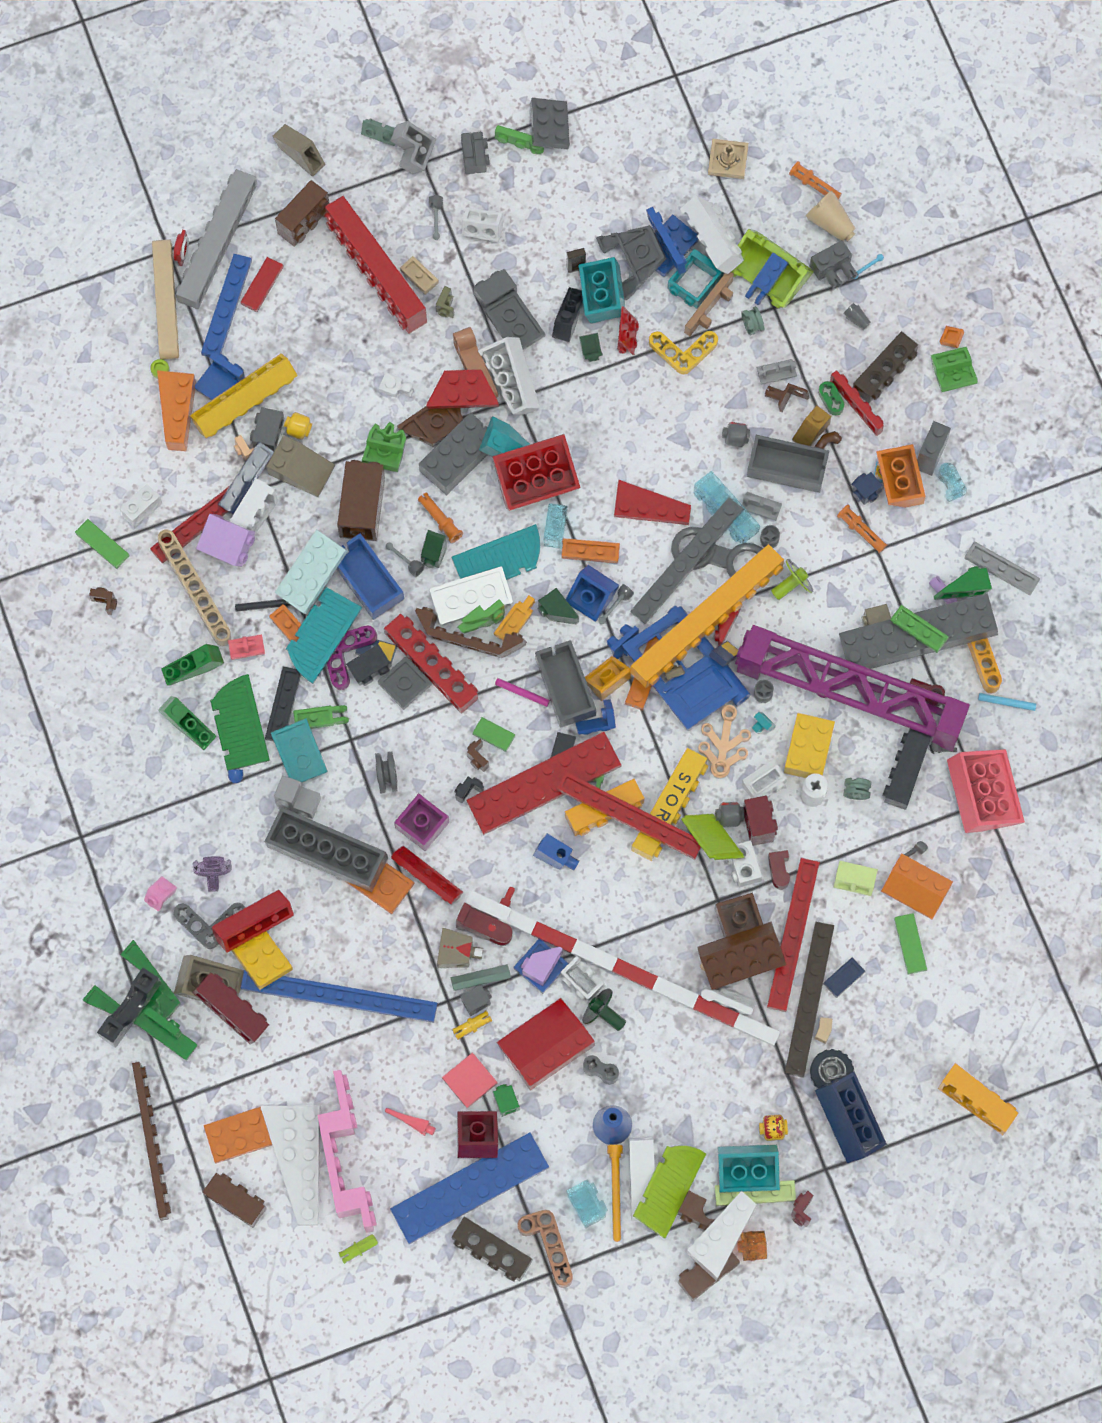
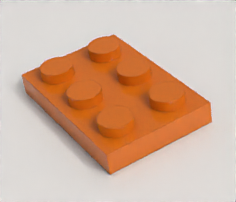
M261 1107L203 1125L215 1164L272 1146Z

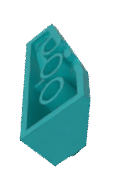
M492 416L479 451L495 456L530 445V443L510 424Z

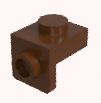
M102 587L90 589L89 596L91 601L105 603L107 614L112 615V611L116 610L117 599L114 593Z
M479 739L477 742L473 741L467 747V757L471 760L470 763L475 769H481L485 772L489 768V761L478 752L483 747V741Z

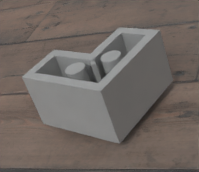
M409 121L397 124L390 141L404 149L399 166L411 174L425 171L436 138Z
M282 775L274 794V799L279 810L283 807L301 816L313 819L321 796L318 792L302 787L300 781Z

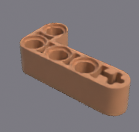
M467 327L453 333L454 346L464 369H481L496 398L499 397L483 358L478 352L472 328Z
M541 1210L521 1217L518 1220L519 1233L523 1236L540 1233L556 1284L561 1288L570 1286L573 1280L572 1271L553 1213L549 1210ZM547 1215L552 1220L550 1224L544 1225L540 1222V1218ZM523 1222H530L532 1228L529 1231L523 1230L521 1228ZM553 1234L557 1237V1241L554 1244H549L546 1241V1237ZM554 1254H561L563 1261L555 1263L552 1260V1256ZM563 1267L564 1275H569L567 1282L558 1279L561 1277L559 1268Z

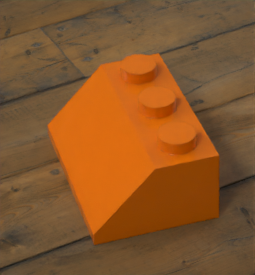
M913 444L876 451L888 505L906 508L924 504L926 496Z
M901 853L881 892L933 920L953 881Z

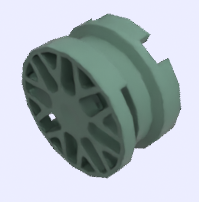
M756 306L752 310L741 311L742 320L749 335H753L759 330H765L761 313Z
M847 778L844 782L846 789H844L843 796L854 800L869 799L871 794L869 789L872 782L863 778H856L854 780Z

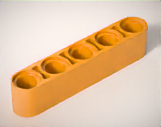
M988 638L967 643L983 689L990 694L997 692L1000 688L1002 677ZM975 645H982L985 650H977ZM988 662L991 667L984 668L981 663ZM988 680H995L997 685H990Z

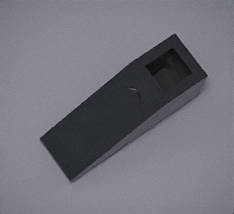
M568 288L554 321L552 338L570 342L583 306L582 290Z

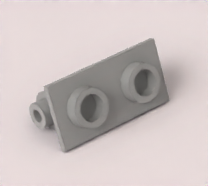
M793 359L756 367L761 384L797 376L796 363Z
M746 492L741 507L745 511L776 521L782 503Z

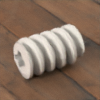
M811 774L805 779L801 798L806 805L811 807L818 806L824 801L828 789L826 779L820 774Z

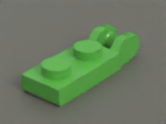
M500 125L496 126L495 139L499 142L514 144L520 149H530L533 154H542L544 152L543 147L532 146V135Z
M329 705L293 711L295 723L307 719L311 729L349 722L348 717L333 718V713L347 711V706Z

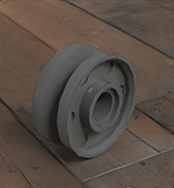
M387 752V761L382 760L380 753H375L380 794L385 793L386 784H390L393 792L398 791L393 752Z

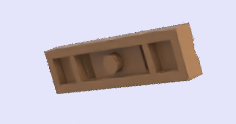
M732 272L723 275L685 325V334L691 336L699 325L708 329L712 320L707 317V314L720 298L728 302L733 297V292L728 287L733 282L734 274Z

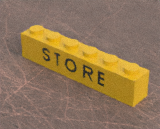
M687 748L650 814L671 825H676L681 817V814H679L681 808H686L690 801L688 797L690 792H695L700 783L697 781L699 776H704L709 767L707 765V758ZM639 832L632 844L631 851L652 861L654 856L658 858L663 847H661L662 843Z

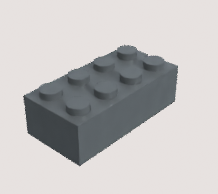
M469 413L419 463V471L447 496L488 455L479 451L487 426L483 428V423L475 415Z
M756 434L747 477L820 493L829 450Z
M569 640L555 645L556 655H552V647L536 651L535 660L560 728L596 716V707L572 641Z

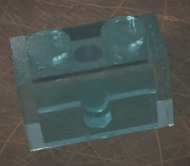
M549 503L543 539L545 547L562 549L568 506Z
M587 1179L566 1190V1194L584 1228L606 1218L605 1212L608 1209L603 1200H598L596 1196L598 1190L593 1182L590 1184Z

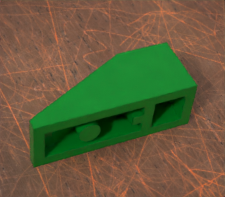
M978 566L969 568L966 573L934 595V600L976 597L988 593L992 590L987 568H979Z

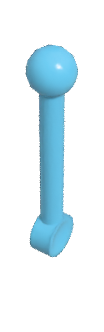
M878 254L876 259L856 271L858 276L876 262L882 261L884 256Z

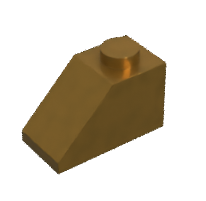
M816 405L804 419L792 440L798 444L812 446L830 425L832 416Z

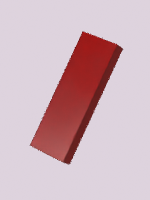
M266 257L242 298L241 305L258 312L282 271L283 264Z

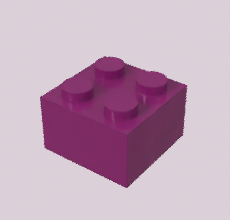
M418 793L396 819L394 825L395 829L426 851L448 825L449 816Z

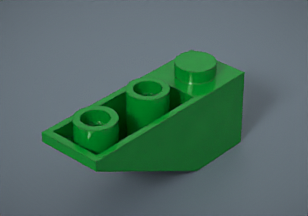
M205 644L161 668L167 686L207 673L224 664L218 646Z
M170 696L158 709L170 723L202 750H205L217 737L177 697Z

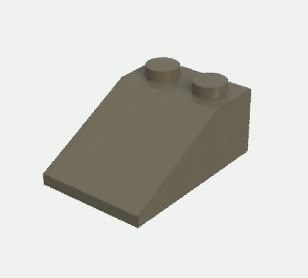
M283 435L266 468L268 475L319 497L335 464L302 443Z
M185 955L182 959L174 994L199 1000L192 991L211 972L218 974L223 979V983L227 987L230 986L238 993L237 996H239L244 970L194 955Z

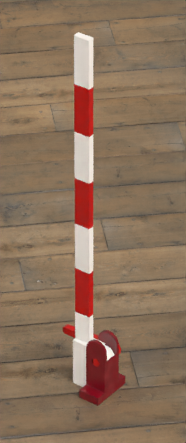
M509 887L500 903L471 890L456 919L457 929L462 931L464 929L497 945L506 946L510 943L513 934L511 927H514L555 947H561L568 953L772 1046L775 1045L780 1034L779 1031L716 1002L707 1001L694 992L512 910L509 907L511 905L510 900L515 892L513 887Z

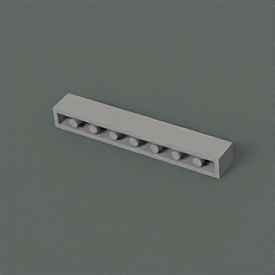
M238 169L229 176L228 186L226 190L222 191L220 196L221 201L213 210V218L206 224V233L204 237H200L198 249L191 256V264L183 273V281L177 285L175 290L178 302L195 309H199L257 187L256 176Z

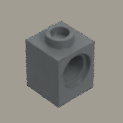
M480 984L460 995V998L469 1015L472 1016L490 1006L492 996L488 989H483Z

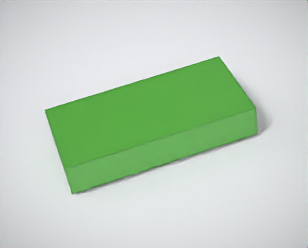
M481 717L472 733L474 736L504 752H507L515 738L514 733Z

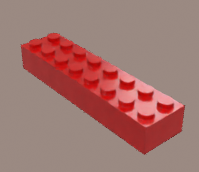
M341 196L325 206L326 214L324 216L327 220L326 225L331 232L334 231L337 235L338 243L346 247V253L349 258L357 262L356 266L360 273H365L368 277L366 280L372 288H376L379 299L387 303V309L390 314L398 318L397 322L402 330L406 329L408 334L426 324V307L346 198Z

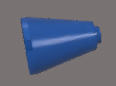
M610 1105L603 1107L596 1113L593 1119L595 1136L607 1145H617L624 1142L632 1130L630 1115L619 1106Z

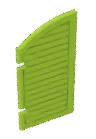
M667 1146L662 1155L665 1161L664 1163H658L643 1194L646 1200L644 1203L639 1202L633 1217L662 1238H666L706 1153L691 1146Z

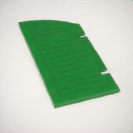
M249 674L242 675L227 683L210 700L212 710H219L220 713L215 715L214 718L222 751L229 750V755L224 756L227 771L270 761Z

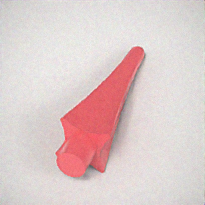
M389 1108L385 1109L386 1113L408 1124L424 1136L426 1133L433 1135L436 1130L435 1127L430 1126L431 1123L428 1120L405 1115Z

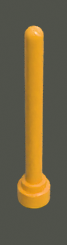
M608 1145L607 1154L611 1158L613 1240L619 1242L621 1240L619 1158L623 1154V1145Z

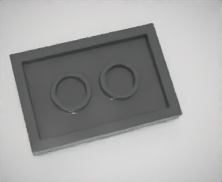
M531 98L532 146L568 150L570 140L567 101Z
M516 291L511 292L484 309L485 314L503 339L506 337L520 338L523 350L545 337V332Z

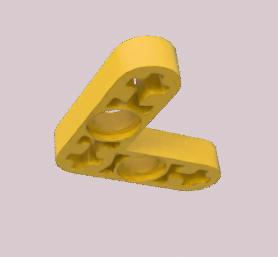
M656 331L649 336V346L672 368L683 375L692 371L718 344V336L713 331H707L702 334L685 352L678 348L662 332ZM654 338H660V343H654ZM706 338H713V343L708 342L706 344ZM668 349H673L676 354L673 357H668L665 352ZM694 349H699V350H701V351H702L701 356H699V357L693 356L692 353H691L692 350H694ZM680 362H682L683 364H684V363H687V368H686V367H682V368H681V367H680V365H681Z

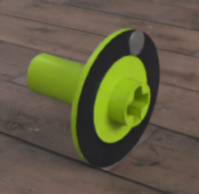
M787 559L786 564L792 574L771 590L773 595L780 600L798 585L812 593L813 588L807 579L809 578L807 572L802 567L799 568L790 559Z

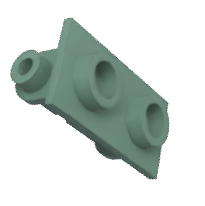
M371 118L363 120L361 135L392 146L396 145L390 141L395 129L394 127L389 125L382 127V123Z

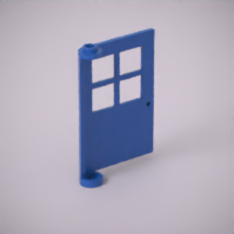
M682 606L672 607L667 612V615L622 645V648L633 662L643 655L638 648L654 637L660 640L662 638L660 633L676 622H681L688 615ZM705 636L697 646L704 656L702 659L689 668H686L681 661L677 660L676 663L683 667L685 674L674 677L667 683L660 677L652 685L687 731L732 699L733 703L739 706L751 696L750 692L728 664L722 667L709 656L715 648Z

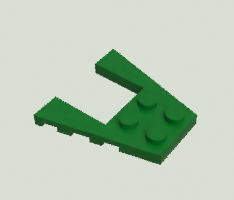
M132 940L120 955L139 971L145 968L160 979L161 985L145 1007H150L153 1010L156 1007L165 1014L163 1017L168 1020L181 1003L143 951ZM96 985L82 999L83 1002L109 1014H113L120 1006V1004Z

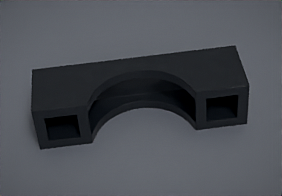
M142 968L131 983L130 990L122 1004L113 1014L106 1018L97 1031L99 1037L116 1048L161 985L160 979L145 968Z

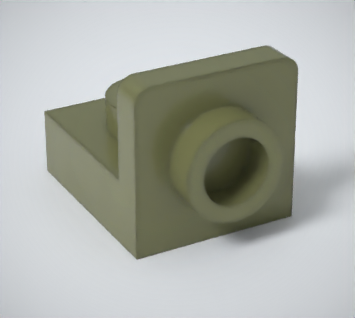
M444 286L437 300L436 312L442 317L453 318L455 315L454 308L450 307L454 296H452L451 288Z

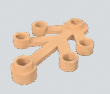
M732 705L724 706L721 712V716L724 719L721 740L713 731L711 724L705 723L701 728L702 734L708 736L719 751L717 758L710 750L708 742L703 741L698 746L699 752L705 754L711 762V773L716 778L726 777L730 772V766L739 760H745L748 756L747 749L741 747L737 750L736 754L726 759L727 752L741 742H747L751 738L750 731L743 729L739 735L729 741L731 723L737 715V710ZM726 712H731V713H732V716H731V717H727V716L725 715V713H726ZM709 727L711 731L705 732L703 729ZM747 733L749 737L743 738L741 735ZM706 745L708 749L703 751L701 746ZM744 751L746 755L741 757L739 752ZM721 766L724 768V770L722 772L717 771V767Z

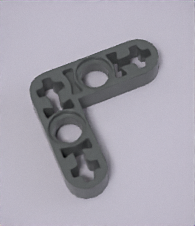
M184 903L178 904L174 908V916L205 948L213 949L219 945L215 936L213 937V943H206V936L212 937L214 935L212 926L228 918L226 917L227 915L232 916L235 914L234 909H244L245 906L241 903L232 904L210 926ZM180 909L183 911L187 909L186 914L191 918L188 922L183 915L179 917ZM199 921L202 924L199 931L191 929L193 922Z

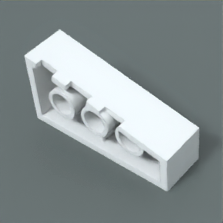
M695 195L680 208L683 214L689 216L688 223L699 232L697 237L707 247L705 250L717 269L729 274L744 261L741 255L742 251L734 241L735 236L729 231V224L723 218L722 210L717 204H712Z
M742 1191L687 1250V1254L716 1281L757 1205Z

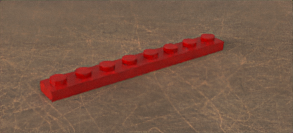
M565 772L557 787V791L694 860L701 850V846L693 835L568 772Z
M805 858L800 859L781 943L786 965L775 969L767 1005L769 1009L782 1012L787 1011L820 862Z

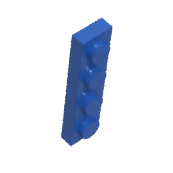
M653 207L646 209L648 220L679 275L685 273L687 261L683 253L679 254V247L675 239L671 240V233L667 225L663 226L661 214L659 212L656 213Z

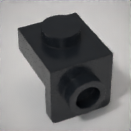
M468 776L463 784L459 783L454 791L456 793V800L463 803L472 789L480 793L485 791L483 782L475 777L472 779Z

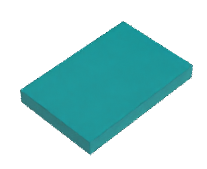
M307 719L271 732L289 778L302 783L328 772Z

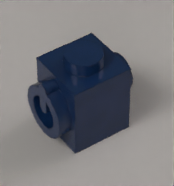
M872 472L867 475L866 473L861 474L851 484L853 486L852 494L858 502L861 501L864 505L868 502H874L879 497L878 494L882 492L883 485Z

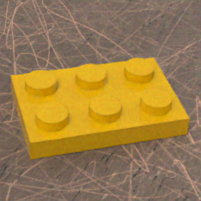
M267 931L231 950L259 990L293 970L292 965Z

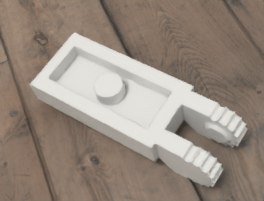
M706 983L701 991L702 998L707 1001H718L722 1006H730L737 1009L741 1014L751 1015L756 1005L755 1000L724 987L712 990L709 983Z

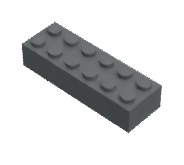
M283 807L280 808L264 841L270 849L370 892L373 891L388 860L386 851Z

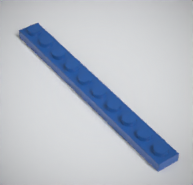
M245 970L241 984V990L432 1023L435 1021L438 1005L437 1002L286 976H282L259 990Z

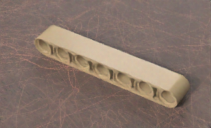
M171 239L152 241L159 356L163 360L179 358L172 243Z
M168 529L162 530L158 534V542L165 557L216 644L219 646L228 645V640H231L229 627L174 533ZM170 537L172 540L169 543H163L162 539ZM173 553L181 554L178 559H173L171 556ZM182 569L190 570V573L187 575H182L180 572ZM196 584L199 586V589L192 591L189 589L190 586ZM202 600L209 602L206 607L199 606V602ZM211 616L218 618L215 623L208 621ZM220 632H225L227 637L220 639L217 635Z

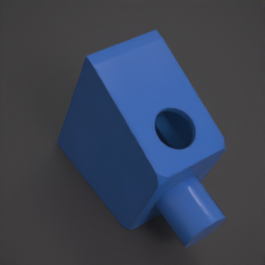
M548 833L542 838L533 854L534 857L559 870L565 865L574 871L580 861L570 855L573 851L572 848Z

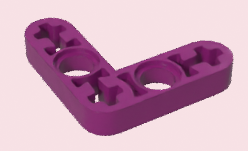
M366 625L347 631L334 651L336 654H332L327 662L331 683L337 690H344L350 684L344 653L374 643L377 640V632L372 626ZM369 631L371 634L369 635L370 638L367 639L365 636L367 635L366 632ZM353 636L355 638L354 643L346 645V639ZM336 659H340V666L337 668H333L332 662ZM337 673H340V676L344 679L342 684L338 683L339 677Z

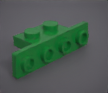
M144 1007L134 1023L181 1058L188 1060L197 1048V1043L181 1032L179 1029L180 1025L173 1019L170 1021L163 1017L165 1014L156 1007L154 1010L150 1007Z

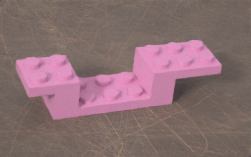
M341 1070L333 1071L341 1110L317 1115L338 1217L344 1218L361 1214L366 1233L373 1232V1226L377 1225L374 1211H370L369 1206H373L370 1191H366L364 1186L345 1190L344 1180L338 1174V1172H342L340 1160L334 1154L338 1152L335 1138L354 1135V1129L357 1128L355 1115L350 1112V1109H354L352 1098L346 1092V1090H350L347 1075H343Z

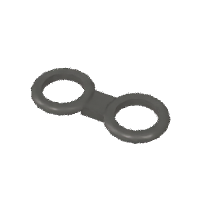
M700 527L684 528L675 535L671 545L674 559L680 554L679 544L681 540L686 536L696 535L701 530ZM742 543L733 549L714 544L706 556L694 567V570L711 564L726 569L728 575L732 577L736 573L733 560L739 553L752 551L758 554L763 548L754 543Z

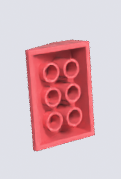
M1006 749L959 752L947 759L965 833L983 832L1025 822Z

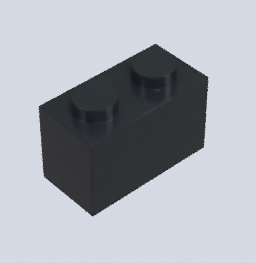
M379 644L346 664L359 686L370 684L375 676L386 674L392 666Z

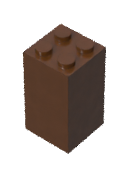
M359 460L345 462L337 523L340 538L352 539L361 533L365 540L377 541L385 483L384 467L380 463H362Z

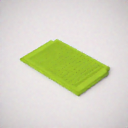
M714 814L685 815L681 819L710 859L724 860L745 857L720 822L716 821Z

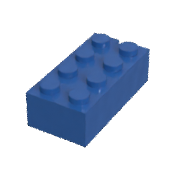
M360 533L346 542L349 552L336 570L374 620L403 601L404 592Z

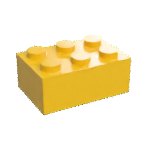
M797 713L784 773L807 778L811 774L823 776L835 721Z

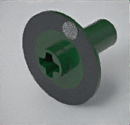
M610 988L603 990L590 1001L582 1019L584 1024H590L600 1017L617 1031H620L626 1024V1020L608 1006L613 994Z

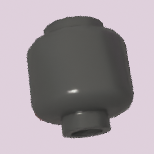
M729 422L727 427H723L722 438H725V443L728 446L743 447L749 442L750 429L747 428L746 424Z
M722 802L719 805V809H715V819L723 827H738L744 821V808L738 802Z

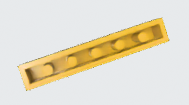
M280 353L189 416L200 434L205 438L212 437L219 429L230 425L235 418L245 415L250 408L261 404L263 399L277 393L279 388L290 384L298 375L289 359Z

